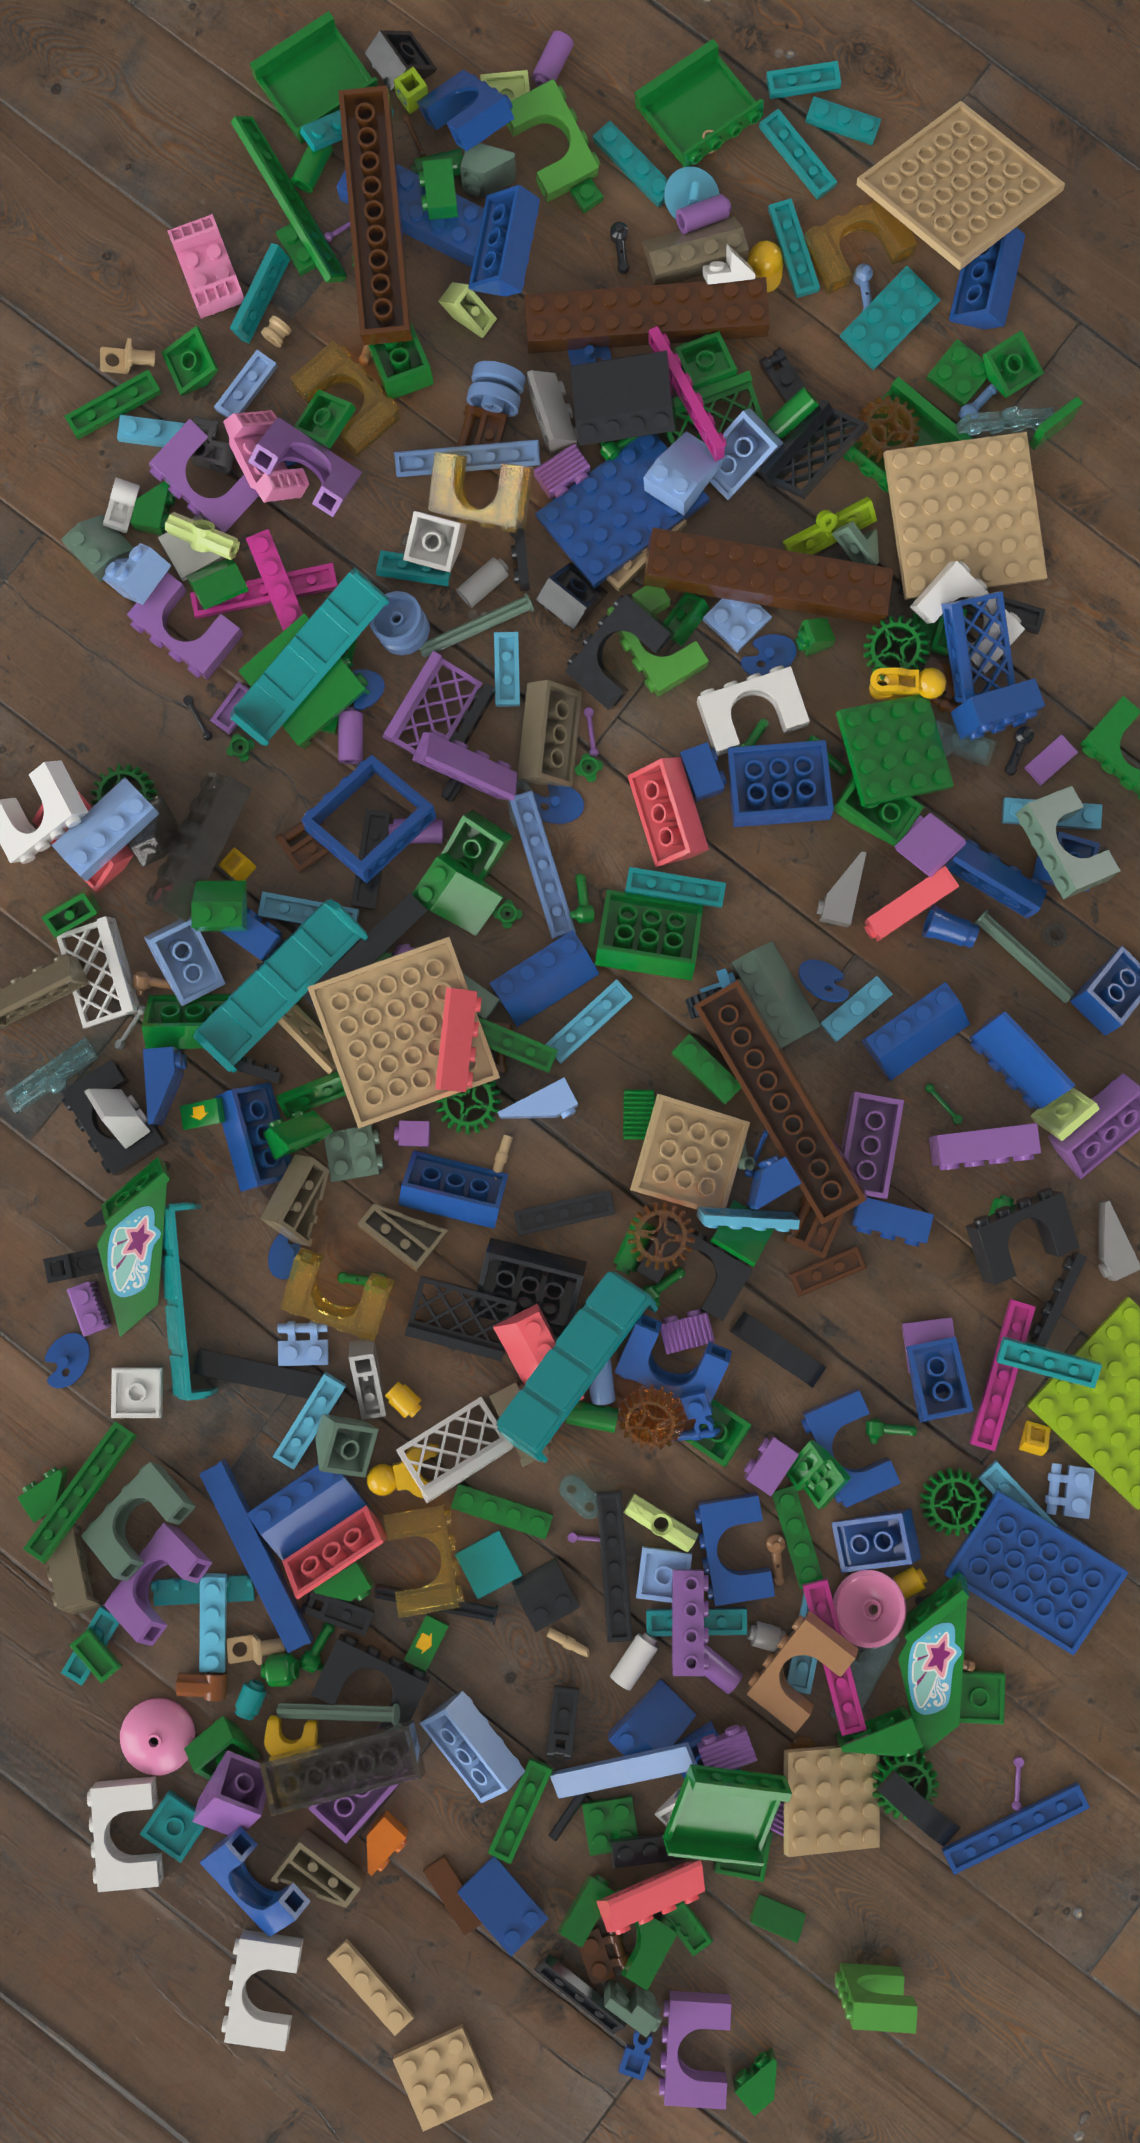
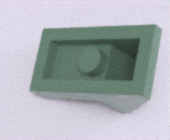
M852 521L837 528L832 534L853 562L874 566L879 563L876 529L863 535Z

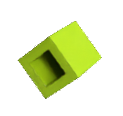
M412 67L394 79L396 96L409 114L419 109L417 101L428 94V88L416 69Z

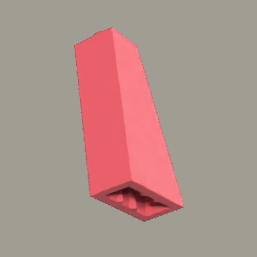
M944 866L931 878H926L864 921L866 924L864 929L871 939L875 938L878 942L951 894L959 885L947 867Z

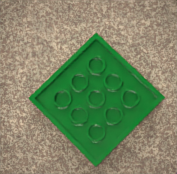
M914 695L841 709L836 712L862 807L947 790L954 786L928 698Z

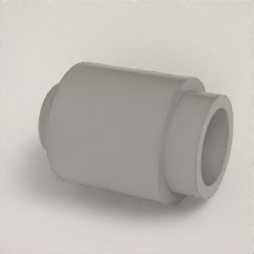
M756 1621L754 1625H750L747 1639L750 1640L751 1646L775 1652L779 1649L777 1644L786 1634V1631L781 1630L778 1626Z

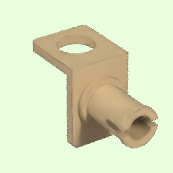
M127 338L125 349L100 348V370L102 372L128 374L133 364L151 367L155 365V351L133 349L131 338ZM109 354L116 355L119 358V364L114 367L109 366L105 360L106 356Z
M255 1634L226 1639L229 1664L254 1660L257 1665H262V1656L285 1652V1647L280 1637L261 1641ZM238 1642H243L247 1646V1651L242 1656H235L232 1651L233 1646Z

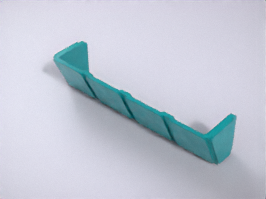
M354 567L234 706L230 713V719L262 746H267L270 743L271 737L379 611L390 603L388 601L389 598Z
M332 899L324 901L229 996L228 1000L209 1016L195 1031L193 1038L228 1072L232 1071L235 1073L237 1069L234 1065L309 991V986L314 985L360 938L366 940L368 938L367 932L339 903Z
M195 1202L165 1205L162 1243L163 1256L161 1257L164 1299H167L165 1314L168 1347L172 1353L169 1356L173 1395L177 1396L178 1399L187 1401L206 1399L219 1392L218 1387L191 1390L175 1211L202 1209V1205L195 1204Z
M611 1271L607 1272L586 1300L584 1307L577 1312L557 1339L556 1345L548 1351L528 1378L524 1388L517 1393L499 1417L496 1424L498 1426L497 1430L513 1446L537 1461L546 1463L548 1458L542 1453L543 1449L646 1308L654 1313L658 1310L653 1298L615 1271L613 1273Z

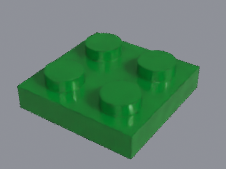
M956 339L926 377V380L961 407L968 404L988 379L984 359L958 339Z
M632 1794L582 1803L590 1856L611 1853L610 1839L638 1836Z

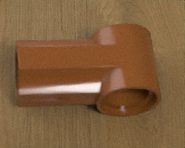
M226 1671L225 1673H178L176 1681L177 1696L204 1697V1700L223 1701L226 1699Z

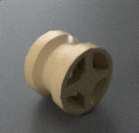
M272 316L269 320L270 324L262 329L261 334L271 344L280 348L283 345L284 337L289 336L292 331L284 321L276 316Z

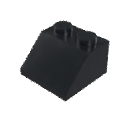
M379 30L365 51L366 56L371 61V66L378 71L384 80V84L391 91H395L394 79L412 67L416 69L423 80L437 70L411 31Z
M570 562L548 578L536 600L546 610L560 618L563 624L574 630L589 617L607 595L608 591L600 585L593 588L578 568Z
M556 1558L512 1582L522 1608L535 1632L580 1608V1601Z

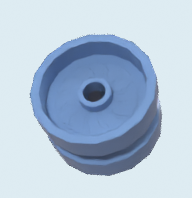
M496 361L477 362L473 368L471 377L473 383L468 389L467 402L472 406L480 407L490 412L507 414V417L518 414L521 403L519 395L523 393L526 381L524 374L504 363Z
M401 591L387 593L385 595L389 598L388 601L390 603L387 606L385 605L370 622V627L382 646L390 653L401 656L412 654L427 641L430 632L429 620L417 600L410 594Z

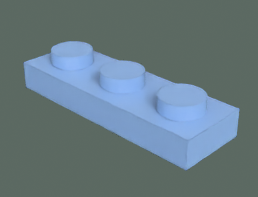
M256 350L214 406L215 410L226 418L233 413H243L278 368L277 363L259 350Z

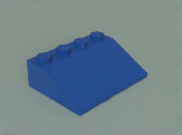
M826 740L728 748L733 827L831 819L834 808Z
M1005 1011L989 1018L969 1037L972 1041L971 1047L978 1054L981 1055L983 1053L989 1059L988 1065L995 1072L998 1073L1000 1071L1006 1077V1084L1014 1091L1017 1089L1023 1095V1102L1031 1109H1042L1075 1086L1065 1073Z
M317 1464L255 1506L247 1515L260 1535L283 1561L367 1505L372 1512L373 1510L349 1475L322 1472L319 1470V1464Z

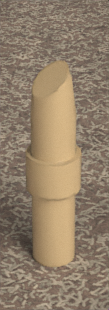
M503 1135L499 1151L496 1153L493 1170L497 1173L502 1172L504 1164L507 1162L508 1151L513 1139L511 1136Z
M550 1627L546 1634L547 1637L558 1642L569 1651L572 1650L589 1658L590 1652L586 1646L575 1641L576 1639L566 1636Z

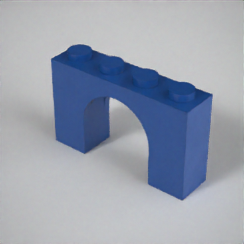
M464 69L417 101L426 123L435 130H438L447 123L456 145L466 152L515 119L511 111L513 105L506 94L499 93L495 87H490L485 81L479 80L475 74L471 75Z
M642 1314L629 1334L614 1373L619 1374L624 1379L641 1383L648 1389H655L665 1393L672 1399L681 1400L682 1393L706 1388L711 1403L729 1365L732 1351L708 1342L698 1365L694 1369L682 1374L667 1372L657 1365L652 1356V1348L659 1335L662 1322Z
M855 1388L802 1412L804 1419L801 1420L806 1434L811 1433L814 1441L834 1457L832 1443L837 1431L842 1426L870 1413L860 1390ZM887 1457L859 1469L843 1467L851 1479L834 1498L837 1503L842 1502L847 1508L892 1488L901 1482L891 1460Z
M757 1492L698 1501L699 1508L694 1509L696 1524H701L703 1532L698 1537L700 1549H705L707 1557L702 1559L704 1574H709L711 1582L708 1584V1599H713L715 1606L775 1597L772 1574L769 1567L736 1571L723 1565L717 1555L718 1541L728 1528L735 1525L763 1521Z
M240 1826L215 1844L200 1861V1864L268 1937H271L296 1921L311 1901L294 1883L281 1891H272L260 1885L250 1875L244 1861L258 1844Z

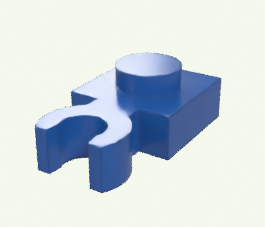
M706 1388L682 1393L680 1399L688 1420L695 1418V1432L697 1434L701 1433L700 1424L708 1425L709 1430L713 1431L714 1420L709 1416L712 1415L713 1408Z
M634 2030V2046L626 2044L618 2072L643 2081L651 2057V2052L645 2049H648L652 2044V2033L648 2035L646 2040L642 2041L638 2038L640 2033Z

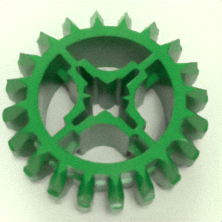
M890 616V624L886 625L882 619L880 620L881 629L877 626L872 627L875 635H866V638L872 643L863 644L864 649L871 650L865 652L863 656L865 659H870L866 663L868 668L875 666L872 674L880 668H891L881 663L884 660L886 662L896 660L901 666L899 668L914 669L921 672L917 664H927V661L921 656H929L930 651L922 648L928 647L930 643L929 640H922L927 636L926 631L919 632L921 629L919 623L912 627L913 619L909 618L906 624H904L903 616H899L898 623H895L893 616ZM902 631L912 637L898 639L892 632ZM885 636L888 645L881 651V654L877 655V646ZM891 640H893L895 645H898V648L900 645L902 646L900 648L902 659L895 652L891 653L893 651ZM917 643L915 656L908 663L905 654L911 649L913 644ZM880 675V679L884 680L885 675Z
M117 764L116 771L108 767L109 775L106 776L100 773L99 776L103 780L101 782L94 781V785L98 787V790H91V794L97 797L91 800V803L95 805L108 793L113 784L116 783L117 785L125 777L140 783L142 790L138 791L150 804H158V800L152 798V796L158 794V791L152 788L155 782L148 780L149 774L147 772L141 774L140 767H136L133 770L130 764H127L125 769L120 764Z
M492 1081L489 1084H482L488 1093L489 1104L477 1099L478 1086L468 1089L465 1093H457L435 1101L438 1104L443 1103V1107L436 1109L437 1113L444 1111L446 1113L440 1118L441 1121L444 1122L450 1119L451 1121L447 1125L449 1129L454 1124H457V1133L462 1131V1127H466L465 1132L467 1135L471 1133L470 1127H474L477 1134L480 1133L478 1126L480 1124L485 1129H488L489 1126L485 1121L489 1119L494 1123L496 1119L491 1114L492 1112L498 1114L500 1111L498 1108H494V1104H502V1100L494 1099V1096L501 1094V1091H492L491 1089L497 1083ZM472 1092V1099L476 1103L481 1104V1106L474 1104V1106L470 1105V1108L466 1109L465 1103L457 1097L464 1098L467 1095H471ZM449 1099L457 1101L461 1105L459 1119L455 1118L451 1113L448 1104ZM473 1109L486 1111L481 1118L466 1122L470 1111Z
M950 1467L946 1468V1475L941 1470H937L939 1478L936 1479L930 1475L928 1478L933 1483L930 1486L927 1483L922 1485L928 1492H920L919 1494L921 1498L926 1499V1501L919 1503V1507L928 1508L922 1512V1516L924 1518L930 1517L927 1524L929 1526L936 1524L935 1531L938 1533L944 1528L946 1536H950L952 1529L956 1536H960L961 1528L966 1534L970 1533L968 1525L977 1527V1523L974 1520L976 1518L982 1519L979 1511L986 1510V1506L982 1505L981 1502L987 1501V1496L979 1495L984 1492L985 1488L977 1486L979 1479L976 1477L971 1479L972 1474L969 1471H966L962 1476L961 1468H957L954 1475ZM955 1482L965 1484L969 1488L971 1496L959 1495ZM947 1484L945 1486V1494L934 1500L938 1490ZM953 1496L958 1499L955 1507L948 1504V1501ZM966 1506H971L966 1516L959 1520L962 1509ZM935 1508L948 1509L952 1521H945L939 1518Z
M916 1753L909 1757L904 1755L900 1757L893 1756L890 1759L888 1756L883 1755L885 1763H876L880 1773L872 1772V1776L878 1779L877 1783H873V1788L877 1789L892 1770H895L909 1782L915 1790L918 1783L921 1782L920 1779L924 1776V1785L920 1794L934 1805L930 1797H938V1792L934 1790V1788L939 1787V1782L935 1780L938 1774L936 1770H931L933 1767L931 1761L925 1762V1755L921 1754L917 1757ZM908 1765L916 1767V1769L901 1771L898 1767ZM878 1790L872 1793L874 1798H880L877 1801V1805L879 1807L884 1806L883 1810L886 1814L892 1811L894 1818L897 1819L900 1816L901 1812ZM902 1814L904 1820H908V1818Z

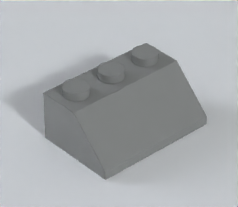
M528 371V393L549 458L554 457L573 443L577 447V428L572 426L570 418H573L571 406L569 403L565 404L563 396L566 395L562 380L558 381L555 373Z

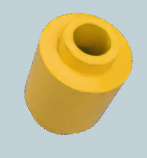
M399 1381L385 1395L389 1400L388 1403L404 1418L408 1415L413 1418L422 1408L419 1404L422 1399L406 1384L402 1385Z
M914 1566L892 1577L901 1588L905 1600L926 1589L924 1583L928 1582L920 1568L915 1570Z

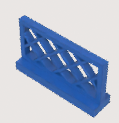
M1003 591L955 602L942 603L955 701L964 703L970 697L1003 688L994 683L1000 672L1006 674L1007 686L1015 684ZM996 598L997 608L993 615H991L983 608L989 599ZM968 604L977 609L970 621L964 617L962 606ZM980 613L989 618L983 630L974 624ZM994 622L1000 626V634L996 640L987 634ZM971 628L980 633L974 645L967 641V633ZM984 637L993 643L986 655L977 649ZM997 647L1003 650L1004 654L1000 664L991 659ZM975 652L984 658L977 670L970 663V659ZM987 662L996 667L990 679L981 674ZM980 677L987 684L982 692L975 693L974 683Z

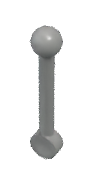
M144 1005L137 1008L138 1013L121 1039L115 1042V1048L119 1050L124 1048L125 1040L141 1015L145 1014L146 1007Z

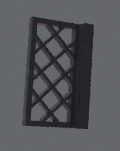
M822 399L819 406L804 419L759 471L768 487L772 489L779 487L805 500L867 430L868 425L862 420L832 408L830 402ZM837 419L840 420V424L831 426ZM857 427L852 433L845 434V429ZM840 431L839 437L828 439L829 434ZM824 436V442L815 444L821 437ZM841 444L836 451L829 453V447ZM824 449L823 455L813 458V452ZM808 454L807 460L799 462L805 455ZM825 463L820 469L813 471V465ZM808 467L807 473L797 476V470ZM792 472L791 478L783 480L789 473ZM808 480V483L802 490L797 488V483Z
M421 1275L405 1336L502 1361L505 1349L501 1342L492 1340L487 1331L492 1329L494 1325L514 1316L517 1301ZM424 1283L434 1285L439 1294L427 1300L422 1292ZM452 1290L459 1292L463 1301L454 1306L450 1305L445 1294ZM441 1297L448 1309L436 1315L430 1303ZM475 1297L483 1298L487 1307L475 1313L469 1301ZM420 1298H422L424 1303L419 1305ZM500 1303L511 1306L509 1315L502 1319L498 1318L493 1307ZM466 1304L472 1316L460 1322L454 1309ZM424 1306H427L433 1317L426 1322L415 1319L417 1310ZM490 1310L496 1322L484 1328L478 1316ZM450 1312L457 1324L450 1328L443 1327L439 1318ZM475 1319L481 1330L475 1334H469L466 1332L463 1324Z

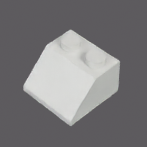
M414 511L403 560L451 572L461 550L467 524Z
M87 1089L84 1091L101 1120L125 1149L151 1132L145 1124L148 1121L146 1115L141 1109H138L140 1106L132 1095L127 1097L121 1089Z

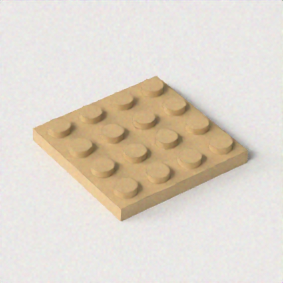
M657 1094L630 1190L696 1210L698 1207L726 1208L750 1122Z
M839 1745L784 1750V1776H786L792 1792L790 1801L784 1802V1855L795 1857L880 1847V1807L877 1805V1801L880 1798H874L872 1795L874 1791H877V1789L873 1788V1783L878 1782V1779L872 1776V1772L880 1773L876 1766V1763L880 1762V1755L842 1752Z

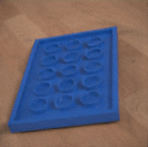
M656 434L637 437L621 449L618 457L614 460L603 462L587 474L589 478H586L578 485L575 483L568 488V492L559 498H555L535 513L537 520L593 588H596L610 575L612 576L648 547L653 527L671 530L710 502L708 495L702 491L685 516L644 491L643 477L657 458L668 449Z
M997 1489L987 1504L986 1510L982 1512V1519L976 1521L977 1527H972L970 1533L944 1570V1575L951 1578L960 1571L966 1577L969 1591L1074 1656L1129 1572Z

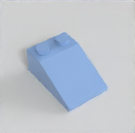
M750 408L742 411L723 433L727 444L724 450L726 460L710 480V483L727 500L783 444Z
M686 431L657 458L643 477L644 491L685 516L726 460V456L724 455V458L715 462L706 444Z
M186 916L144 937L155 961L181 1006L226 984L201 932L191 927L190 916Z
M562 1078L499 1111L498 1114L501 1119L557 1118L559 1116L565 1119L576 1113L575 1108L578 1107V1103L565 1078Z

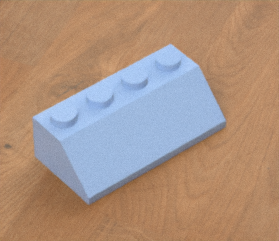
M124 777L88 811L89 813L81 818L80 824L66 831L52 846L80 877L88 881L159 813Z
M464 1691L450 1697L420 1722L426 1733L481 1803L507 1792L525 1772L519 1760L509 1751L503 1739L495 1733L488 1720L478 1711L472 1699Z

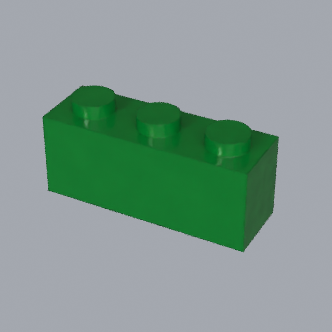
M690 1034L672 1051L671 1055L723 1105L742 1088L739 1082Z

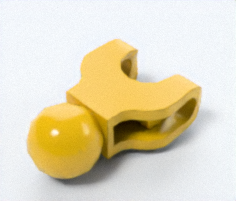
M880 668L871 675L869 691L871 696L877 700H893L918 694L924 698L933 699L943 694L947 681L943 672L937 668H926L921 672L905 668ZM880 675H885L884 680L880 679ZM878 683H887V685L880 686Z
M437 1443L426 1444V1446L440 1449ZM411 1447L405 1454L409 1460L419 1462L422 1449ZM425 1450L423 1461L435 1457L438 1452ZM402 1460L392 1463L393 1467L387 1464H378L367 1475V1485L376 1495L386 1496L397 1488V1491L408 1490L413 1495L423 1498L421 1490ZM412 1465L417 1472L418 1466ZM421 1473L419 1474V1477L424 1485L433 1481L427 1480L424 1477H422Z
M271 1715L267 1721L264 1746L274 1759L275 1771L272 1773L270 1784L277 1796L291 1798L299 1792L302 1786V1776L299 1771L302 1768L303 1759L307 1758L317 1745L318 1721L309 1719L304 1725L302 1737L297 1740H290L282 1733L281 1718H278L277 1715Z

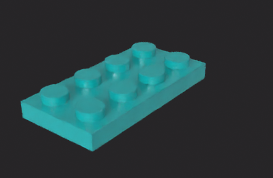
M906 266L839 337L874 371L941 299Z

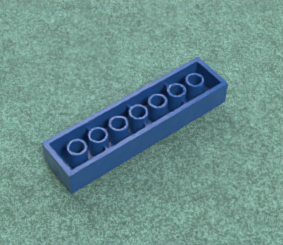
M397 164L403 233L472 268L484 208L456 194L458 217L429 220L428 210L423 211L421 195H426L425 187H420L419 175ZM344 171L337 184V191L340 201L348 204L346 171Z

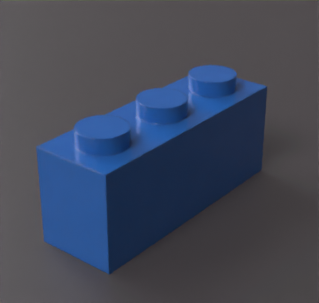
M867 1198L866 1201L855 1206L851 1225L857 1226L856 1231L871 1235L873 1230L881 1232V1238L895 1241L896 1237L905 1239V1244L919 1247L920 1243L927 1244L934 1214Z

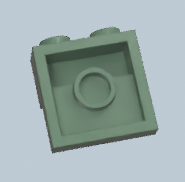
M373 1125L364 1126L359 1129L356 1127L335 1131L324 1138L331 1182L381 1174L380 1169L384 1168L382 1154L377 1153L376 1144H380L378 1129L374 1130Z
M611 1979L607 1981L604 1986V2007L646 2038L651 2031L655 2032L662 2022V2018L658 2016L661 2008L657 2006L656 1997L649 1990H642L637 1986L629 1993L628 1988L621 1982L617 1981L615 1983Z

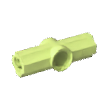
M173 512L169 514V518L165 523V530L168 534L189 542L190 547L195 551H210L232 560L236 557L239 550L240 542L238 538L216 530L215 525L210 521L202 519L192 520Z
M635 1493L623 1511L629 1517L652 1530L655 1535L663 1537L687 1553L699 1535L691 1528L671 1517L666 1511L660 1510ZM659 1517H664L668 1521L667 1526L663 1529H658L654 1526V1521Z

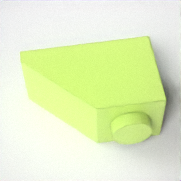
M452 282L438 302L453 319L484 338L497 318L476 293L468 289V284Z

